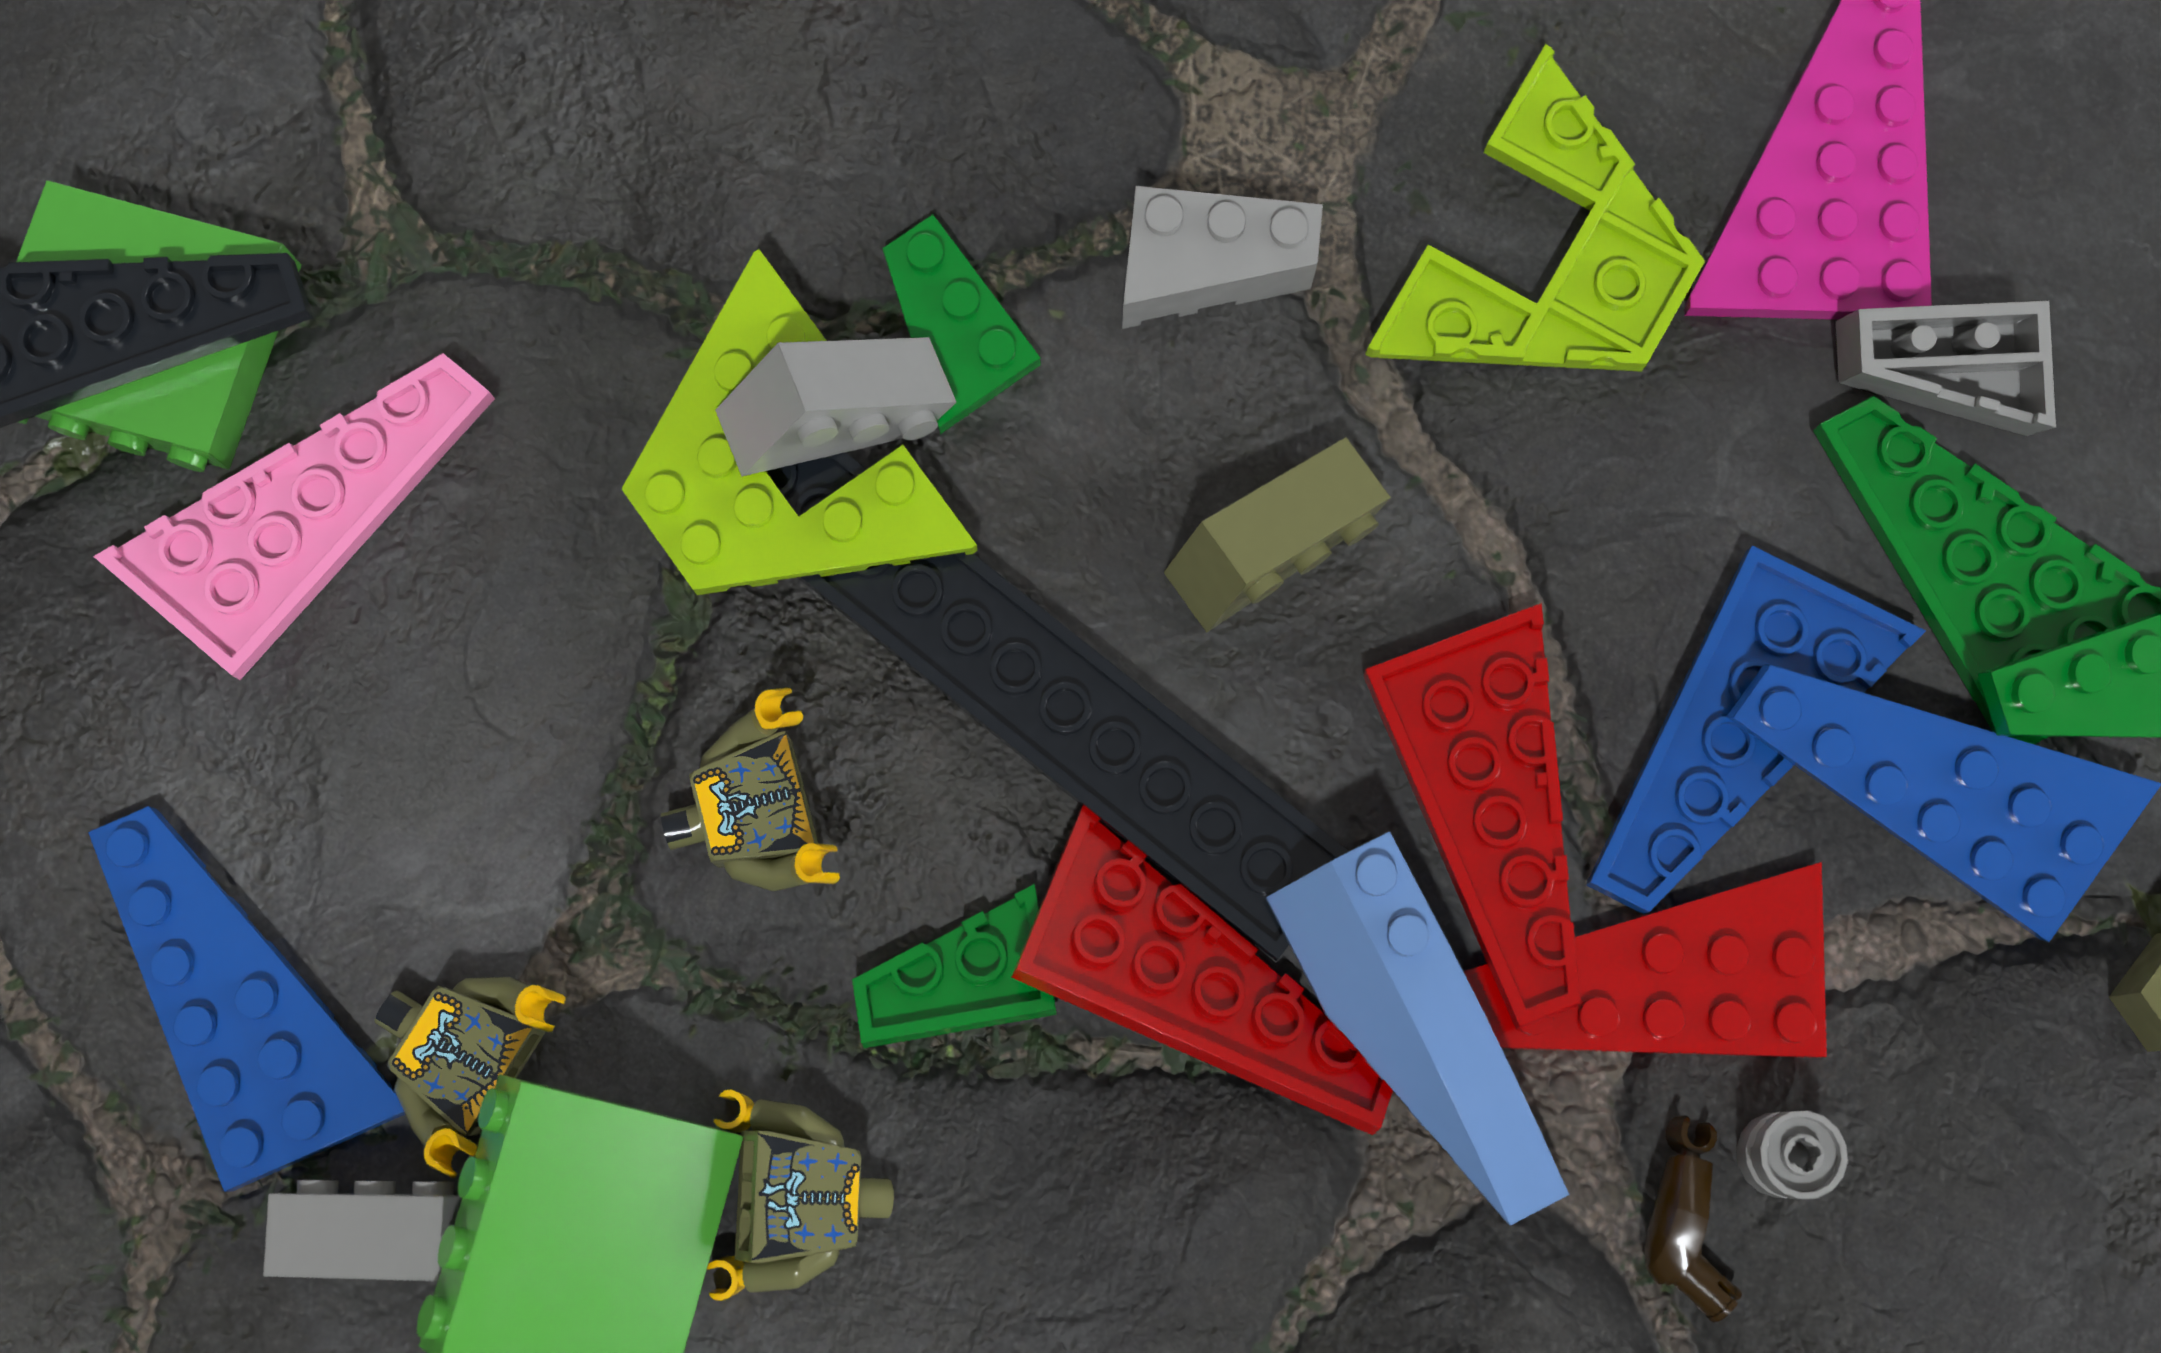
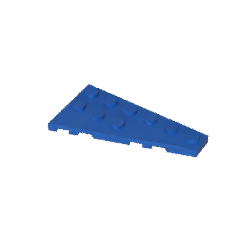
M1751 546L1745 551L1585 885L1642 914L1650 912L1703 858V855L1730 828L1738 823L1760 797L1794 766L1791 762L1727 718V715L1764 664L1774 665L1864 693L1926 630L1757 547Z
M1764 664L1727 715V718L2035 937L2047 942L2051 941L2161 786V783L2008 736H1997L1995 732L1774 665Z
M148 806L88 832L224 1192L235 1191L405 1115L394 1091L395 1089L379 1072L377 1064L363 1048H359L334 1019L335 1015L274 944L264 938L247 918L248 914L233 897L228 896L205 869L206 865L158 809Z

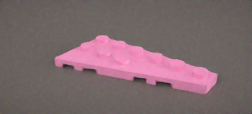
M443 353L377 391V398L346 416L339 413L320 424L322 429L294 446L290 443L282 446L202 493V499L170 518L163 515L144 526L146 532L120 547L112 545L93 557L229 674L241 680L495 398L490 391Z

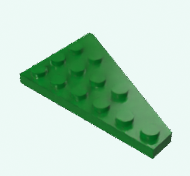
M1875 396L1824 421L1813 430L1992 732L1996 733L1977 673L2161 612V587L2147 584L2141 578L2139 572L2097 544L2089 546L2054 523L2057 519L2055 516L2040 506H2032L2026 503L2020 497L2019 492L1977 464H1973L1970 467L1935 443L1937 440L1935 436L1921 427L1906 423L1901 418L1899 412ZM2008 736L2031 744H2036L2048 738V736Z

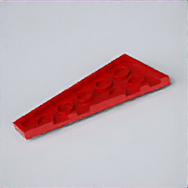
M1542 603L1367 668L1363 676L1516 1030L1577 1007L1581 1003L1574 924L1571 922L1567 886L1569 880L1567 855H1564L1561 823L1563 821L1554 722L1551 721L1549 704L1548 661L1545 658L1542 633L1544 625Z
M1083 805L1072 827L1011 978L1372 1136L1382 1127L1393 1090L1376 1074L1365 1061L1362 1054L1336 1028L1325 1013L1301 994L1304 988L1286 973L1283 977L1276 973L1255 955L1258 951L1256 947L1182 884L1173 885L1145 861L1146 854L1131 842H1122L1099 822L1101 818Z
M1822 862L1575 937L1581 1003L1577 1007L1516 1030L1488 964L1463 971L1501 1049L1824 1058L1827 1057Z

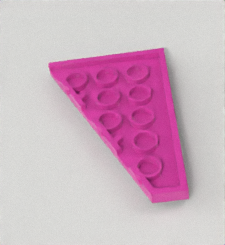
M1840 0L1750 179L1737 200L1717 243L1714 245L1690 296L1684 304L1685 316L1839 320L1858 309L1932 306L1920 0Z

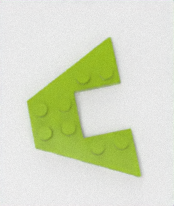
M1545 44L1484 150V154L1590 210L1589 215L1539 302L1535 303L1428 244L1369 344L1365 355L1371 358L1640 372L1643 371L1705 260L1690 239L1682 236L1676 230L1674 217L1661 199L1658 198L1655 201L1633 170L1635 163L1613 132L1601 126L1594 116V106L1586 95L1581 97L1553 59L1555 52L1550 46Z
M760 249L752 254L625 481L622 491L696 595L727 591L730 587L743 585L756 587L778 583L777 580L820 574L823 577L857 572L876 565L892 564L897 566L910 564V560L956 553L974 554L978 551L977 544L904 445H901L799 517L766 471L741 476L715 410L777 343L827 341Z

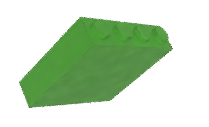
M48 180L45 183L16 261L109 259L112 263H141L144 258L168 257L171 261L208 260L212 255L288 253L295 261L298 272L301 268V264L283 243ZM278 331L34 417L48 420V428L72 438L86 440L88 432L109 437L107 444L134 455L145 456L147 448L168 453L166 459L169 462L189 470L204 472L207 464L230 470ZM29 418L17 423L27 424Z
M499 1074L495 1088L488 1090L480 1107L478 1124L480 1129L483 1130L475 1157L471 1156L467 1159L460 1174L458 1194L462 1201L455 1225H450L445 1230L439 1245L438 1265L442 1269L434 1295L426 1297L419 1312L417 1333L421 1339L418 1347L427 1353H684L744 1136L716 1127Z

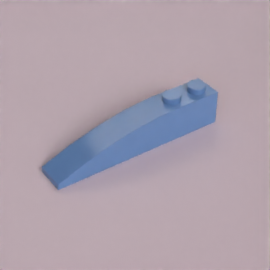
M1390 831L1326 863L1266 897L1325 1015L1356 1047L1369 1066L1409 1108L1410 1113L1425 1130L1430 1132L1450 1155L1451 1160L1508 1225H1512L1569 1195L1501 1046Z

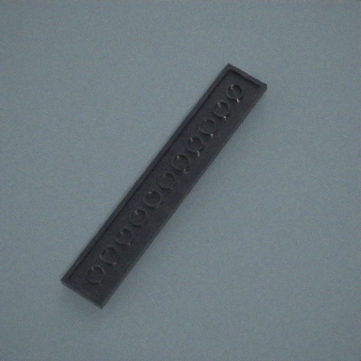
M840 453L766 472L799 517L867 469L847 453ZM965 552L910 560V564L897 566L883 564L870 566L866 570L823 577L820 574L797 577L1080 805L1086 806L1101 818L1100 821L1125 841L1131 842L1146 854V858L1176 882L1182 884L1206 906L1275 961L1283 954L1289 943L1266 897L1326 863L1350 852L974 554L965 555Z

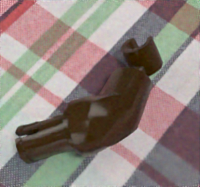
M1687 1115L1677 1116L1670 1120L1666 1127V1139L1672 1150L1680 1155L1670 1157L1665 1165L1647 1230L1645 1265L1649 1275L1656 1284L1674 1285L1711 1322L1715 1323L1727 1317L1738 1304L1735 1300L1740 1299L1742 1296L1741 1290L1720 1274L1701 1254L1702 1243L1709 1221L1713 1163L1701 1159L1700 1155L1709 1152L1715 1146L1717 1132L1710 1123H1699L1696 1127L1695 1140L1692 1144L1687 1136V1130L1690 1125L1689 1117Z

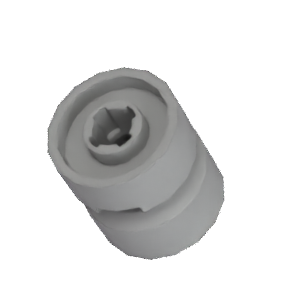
M1811 1111L1765 1113L1749 1122L1741 1132L1736 1147L1738 1167L1745 1180L1758 1192L1774 1198H1819L1833 1191L1843 1179L1848 1163L1846 1143L1839 1129L1825 1116Z

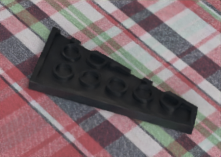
M288 253L212 255L208 260L171 261L168 257L144 258L141 263H112L109 259L9 262L6 267H0V428L313 319L314 317L295 261Z

